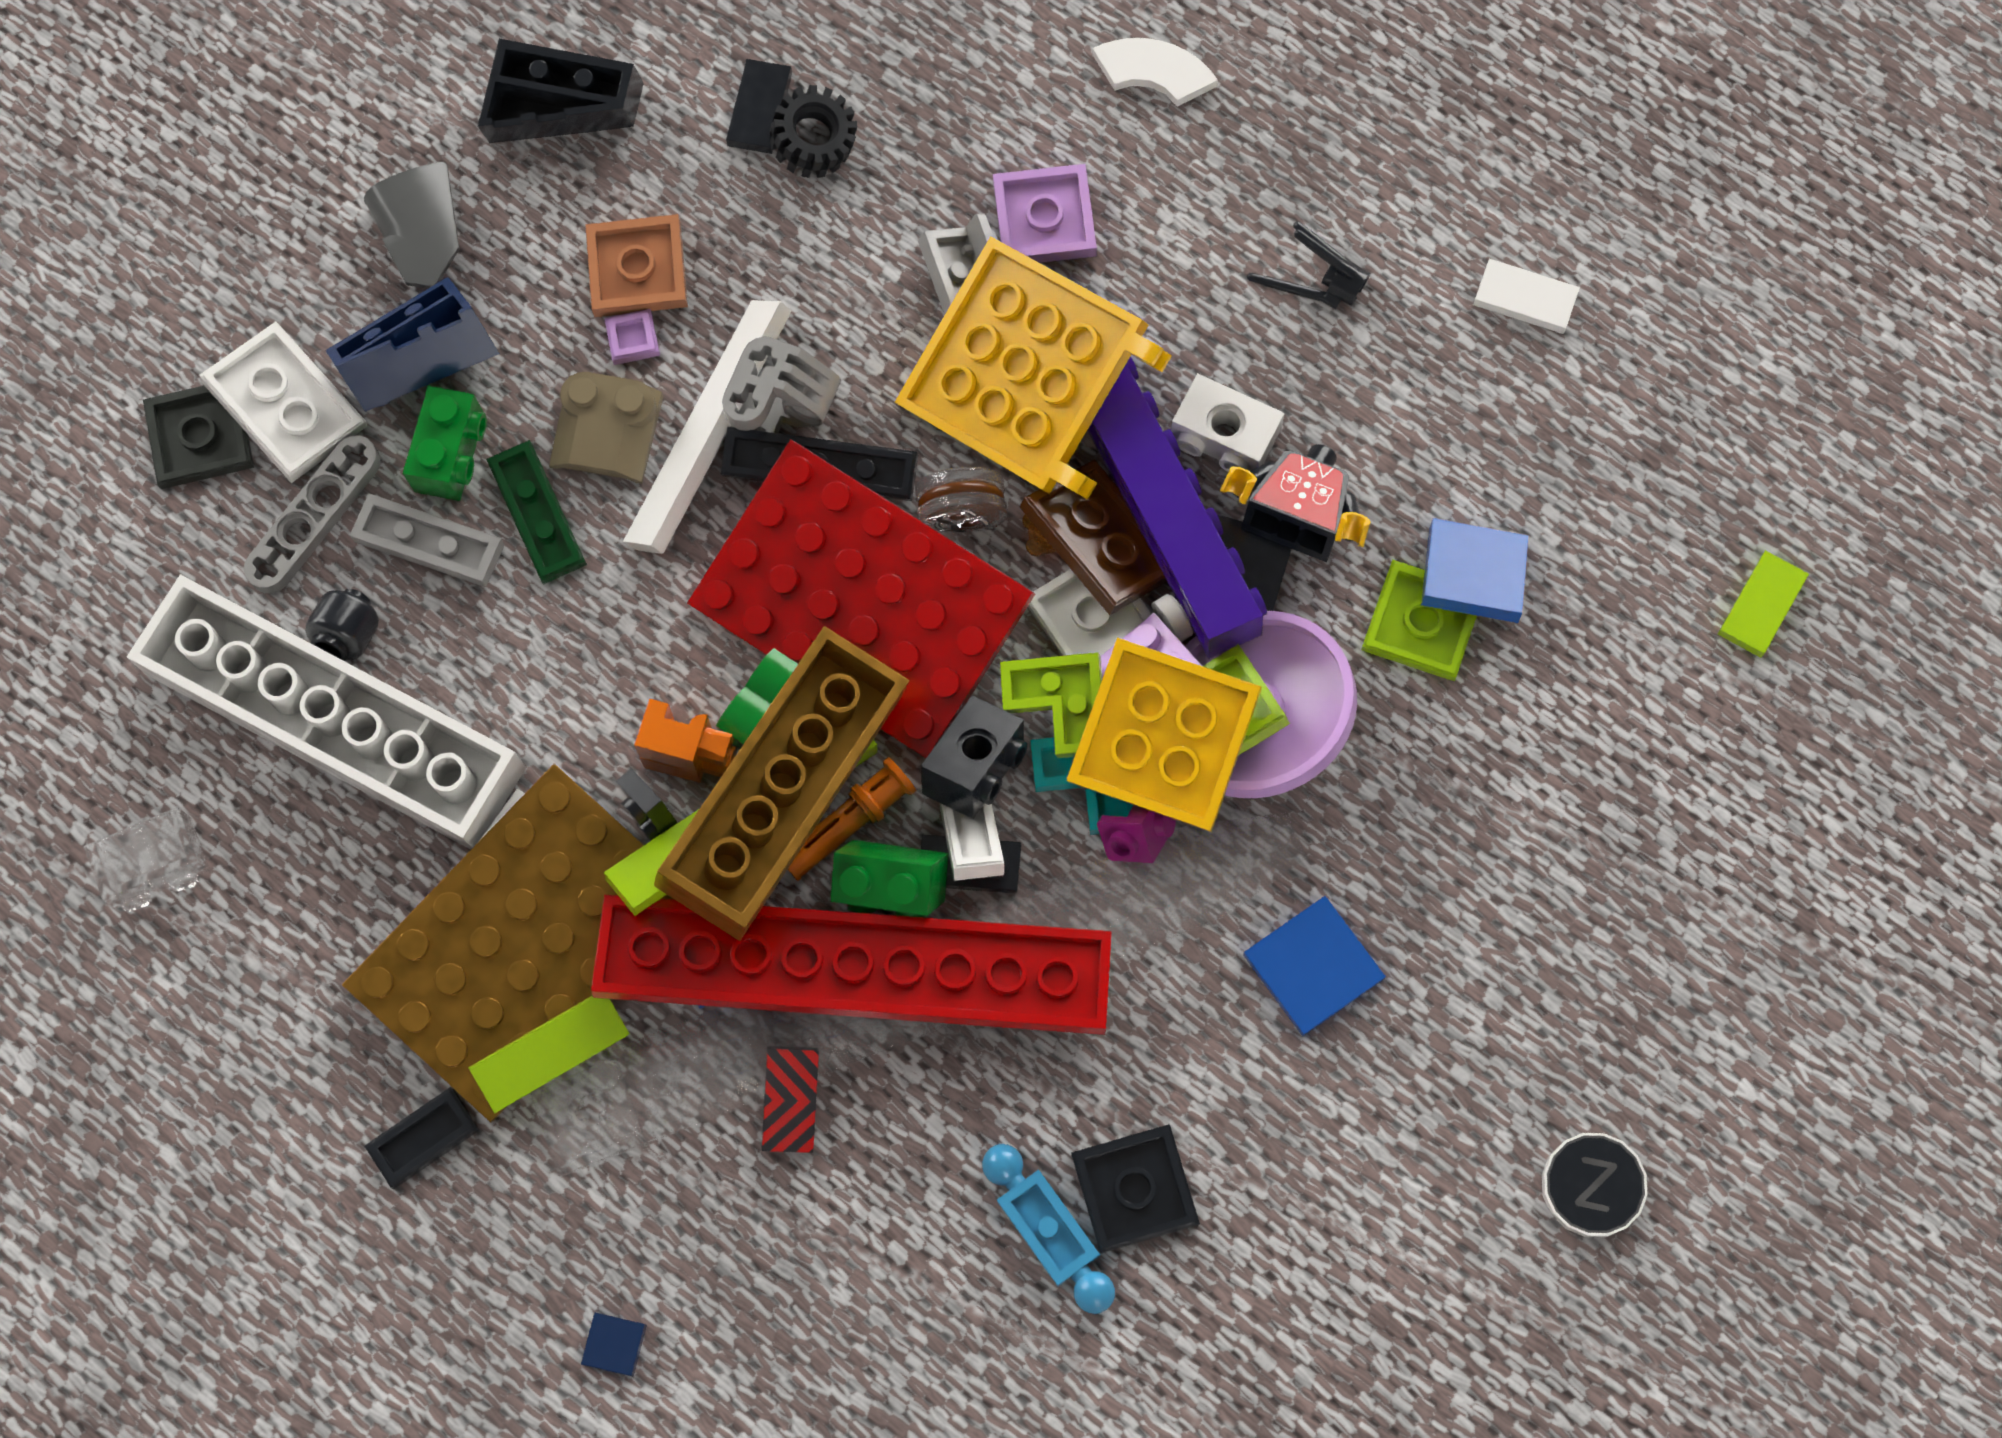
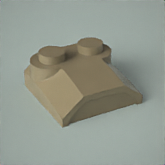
M579 372L569 376L563 383L560 391L562 408L549 467L554 469L567 468L624 478L642 484L663 401L662 392L641 381L591 372Z

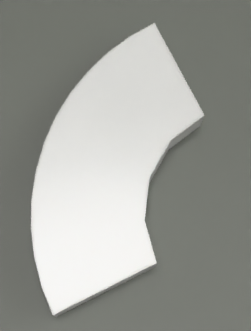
M1126 38L1107 42L1093 48V57L1114 91L1129 86L1150 87L1165 94L1178 107L1216 88L1218 80L1212 71L1196 56L1185 49L1164 41L1148 38Z

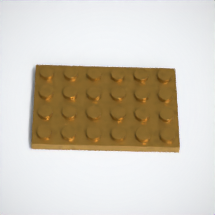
M553 764L345 980L342 986L492 1123L505 1108L494 1114L468 1067L592 996L591 987L604 894L617 895L605 880L604 872L644 845L556 764ZM666 895V896H664V897L661 898V899H673V898L670 897V896H668V895Z

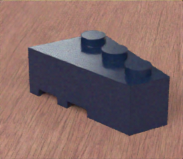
M449 277L326 350L365 412L375 407L385 406L396 398L500 354L474 310Z

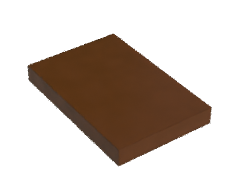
M1094 459L1076 469L1097 482L1088 500L1057 482L1050 494L1039 489L1024 497L1019 507L1110 616L1165 584L1167 580L1118 487Z

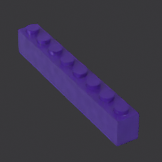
M1130 356L1087 431L1176 599L1186 612L1190 625L1208 659L1226 652L1237 644L1242 645L1262 636L1263 616L1267 615V609L1257 588L1254 587L1249 590L1242 577L1245 574L1244 565L1238 552L1234 547L1227 549L1220 535L1223 534V528L1215 510L1212 507L1205 509L1199 498L1202 491L1195 473L1191 468L1184 470L1177 457L1180 456V449L1175 436L1170 429L1163 431L1156 419L1159 417V410L1152 394L1149 391L1142 393L1136 382L1139 379L1138 371Z

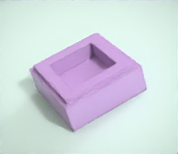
M651 309L604 318L614 365L660 356Z

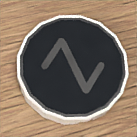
M1582 1133L1565 1140L1548 1157L1542 1173V1196L1547 1207L1565 1229L1584 1237H1608L1628 1228L1641 1214L1648 1195L1647 1174L1638 1155L1623 1141L1605 1133Z

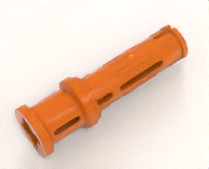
M890 757L882 761L884 767L861 786L858 784L853 785L848 793L850 798L817 824L787 869L797 881L801 880L803 875L836 850L868 821L873 824L876 821L879 823L884 819L883 812L903 795H912L917 791L909 778Z

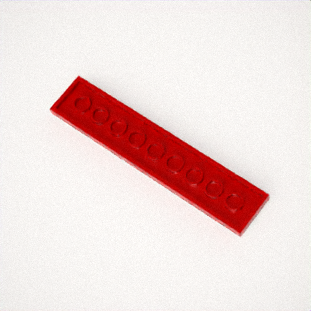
M604 894L591 993L593 998L1105 1035L1112 931L763 906L739 941L674 899H660L634 916L618 895Z

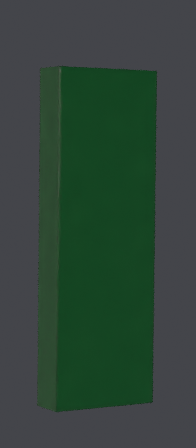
M528 440L487 458L488 465L542 584L544 585L586 566L587 563L531 441Z

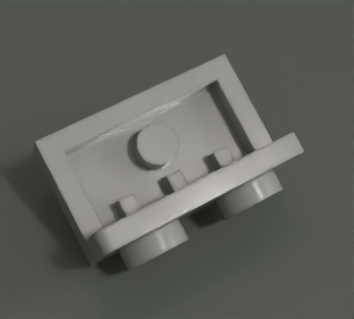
M985 213L975 214L968 225L963 228L924 231L918 240L944 315L990 236L997 239L995 232L990 228Z

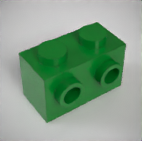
M434 386L427 387L402 473L415 493L456 501L461 500L464 486L469 485L473 477V455L477 441L483 439L487 425V416L474 394Z
M852 840L834 852L831 902L847 904V910L856 913H873L877 909L895 911L896 916L925 918V916L931 914L945 902L949 853Z

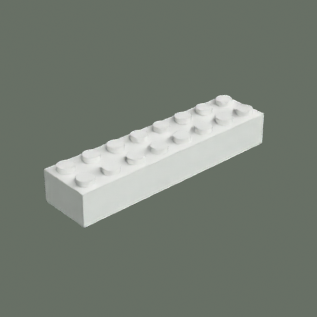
M181 574L127 655V658L145 675L470 850L479 842L495 820L526 769V766L513 750Z

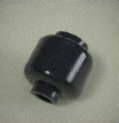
M346 589L345 591L333 590L328 591L320 598L306 623L305 632L310 643L343 661L354 660L365 652L378 628L379 618L375 609L371 606L370 599L362 592L355 589Z

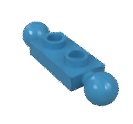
M998 1144L991 1147L983 1157L982 1169L990 1182L1006 1186L1008 1189L1007 1193L997 1199L999 1206L1057 1287L1071 1278L1075 1283L1074 1299L1083 1311L1091 1314L1106 1311L1115 1299V1287L1107 1275L1102 1272L1092 1271L1088 1266L1100 1257L1097 1249L1039 1169L1025 1179L1022 1175L1023 1159L1016 1148L1008 1144Z

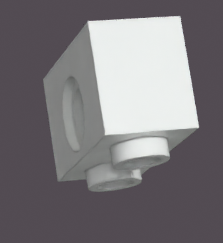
M1197 373L1172 420L1171 431L1176 438L1179 448L1185 453L1192 456H1201L1202 453L1214 457L1220 460L1219 465L1227 472L1233 466L1251 471L1264 464L1282 429L1284 413ZM1221 424H1227L1232 426L1237 432L1232 436H1221L1213 428Z

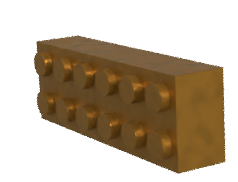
M824 626L658 869L654 887L740 941L901 699L909 680Z

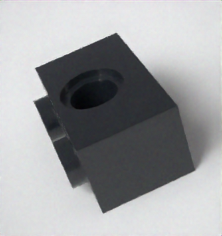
M972 695L922 763V794L974 819L984 804L990 805L994 802L1001 789L1002 778L1010 768L1016 769L1021 764L1027 751V742L1024 741V719Z

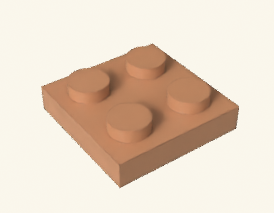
M678 214L585 224L591 306L594 317L622 315L646 309L658 311L688 307L682 231Z

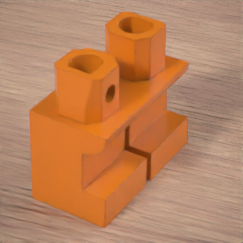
M649 698L634 744L644 768L700 783L703 773L722 777L737 755L736 747L732 746L733 735L712 729L707 714L695 716L688 725L674 720L668 703Z

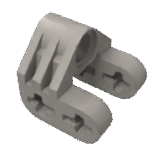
M771 337L755 338L744 348L724 392L722 404L725 416L732 425L731 427L745 431L753 430L760 426L761 431L778 433L782 423L794 427L819 426L824 422L841 379L835 372L800 347ZM766 355L771 356L774 366L763 367L757 376L758 371L754 360L763 361ZM736 402L743 403L739 412L735 404Z

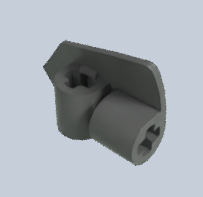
M442 161L415 167L393 175L370 187L364 196V202L384 237L382 240L408 286L430 288L440 282L460 250L449 170L447 164Z

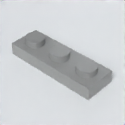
M368 493L349 535L355 543L483 587H487L505 545L499 537Z

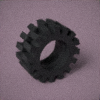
M809 85L805 94L802 87L794 89L792 97L787 93L782 98L781 104L777 106L770 127L769 135H772L770 145L772 150L778 149L776 159L779 163L786 159L789 161L787 170L794 173L798 166L803 168L802 177L809 178L812 170H816L817 178L825 177L828 169L834 173L839 169L841 162L845 163L849 157L856 138L857 121H852L855 114L852 107L844 110L843 107L846 99L843 96L839 95L835 101L830 98L833 92L832 89L825 87L823 95L817 94V85ZM806 118L821 121L829 128L830 140L823 145L806 143L797 135V123Z

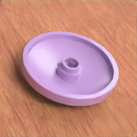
M1267 611V615L1263 616L1262 636L1240 645V647L1287 716L1290 724L1238 756L1225 793L1226 796L1270 797L1288 792L1307 783L1326 769L1337 757L1349 738L1356 717L1357 689L1348 660L1337 642L1325 630L1305 618L1285 612ZM1197 636L1185 645L1202 666L1219 656L1208 659Z

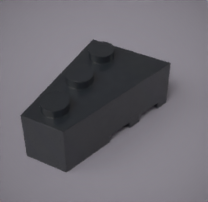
M499 38L477 127L489 143L634 127L644 83L632 63Z

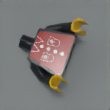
M1321 444L1313 445L1307 456L1292 450L1284 451L1277 462L1268 461L1251 471L1233 466L1230 468L1220 489L1222 493H1233L1242 504H1246L1248 498H1250L1241 529L1326 563L1334 541L1341 542L1342 539L1355 541L1359 547H1364L1371 523L1367 517L1360 514L1355 495L1347 490L1349 481L1347 472L1333 467L1337 460L1335 452Z

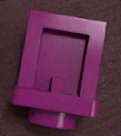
M1133 805L1127 817L1101 816L1097 827L1109 860L1154 863L1168 837H1171L1174 833L1176 820Z

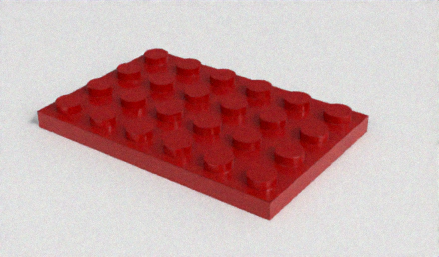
M790 439L687 604L766 655L775 648L799 664L825 626L907 678L909 682L901 699L883 724L881 730L924 758H927L968 702L1036 594Z

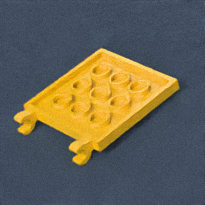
M990 236L896 398L895 403L1048 494L1051 493L1058 482L1088 500L1097 482L1068 466L1069 460L1130 356L1133 355L1156 370L1163 372L1172 355L1164 351L1159 345L1142 337L1149 326L1142 319Z

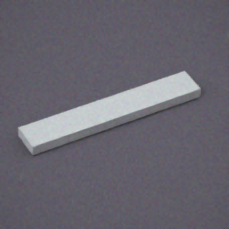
M751 300L626 534L623 542L638 551L658 554L665 552L726 437L727 427H731L725 416L722 399L744 348L755 338L765 336L777 339L790 316L791 310L781 301ZM766 355L763 361L754 360L758 371L757 376L761 371L768 355ZM736 402L735 404L739 412L743 403Z

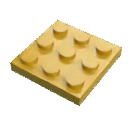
M1117 637L1066 781L1212 832L1262 687Z

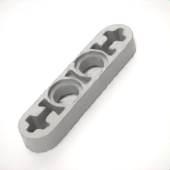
M355 435L344 438L249 554L244 563V573L246 579L257 591L273 594L286 587L377 473L381 458L378 450L368 438ZM364 450L363 454L367 462L363 466L355 463L349 469L351 463L347 456L351 452L360 454ZM338 469L344 475L347 471L346 474L352 482L350 485H346L341 477L333 472ZM327 486L340 488V498L334 505L330 507L317 505L316 496L322 488ZM306 523L310 525L311 533L304 543L297 545L287 542V532L294 524ZM276 543H279L287 553L293 555L290 560H287L283 554L278 558L279 553L273 548ZM276 560L274 567L278 571L277 575L273 578L266 575L261 579L262 574L258 570L259 566L262 563L270 566Z

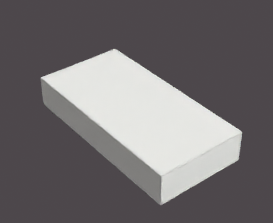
M1489 258L1473 305L1564 334L1580 287Z
M940 803L954 881L1003 876L1004 860L992 804H984L975 818L972 819Z

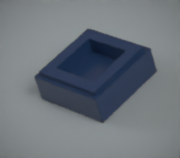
M594 1312L581 1365L634 1377L647 1325Z

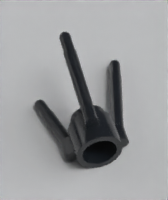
M1296 221L1293 224V227L1296 229L1294 237L1330 264L1321 284L1328 287L1327 292L1255 273L1247 275V279L1251 282L1321 301L1336 310L1341 301L1350 306L1353 305L1357 299L1358 292L1362 291L1371 273L1347 260L1312 230L1308 229L1301 222Z

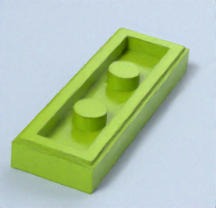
M592 995L471 1065L468 1069L495 1114L630 1035L611 1000L593 998Z

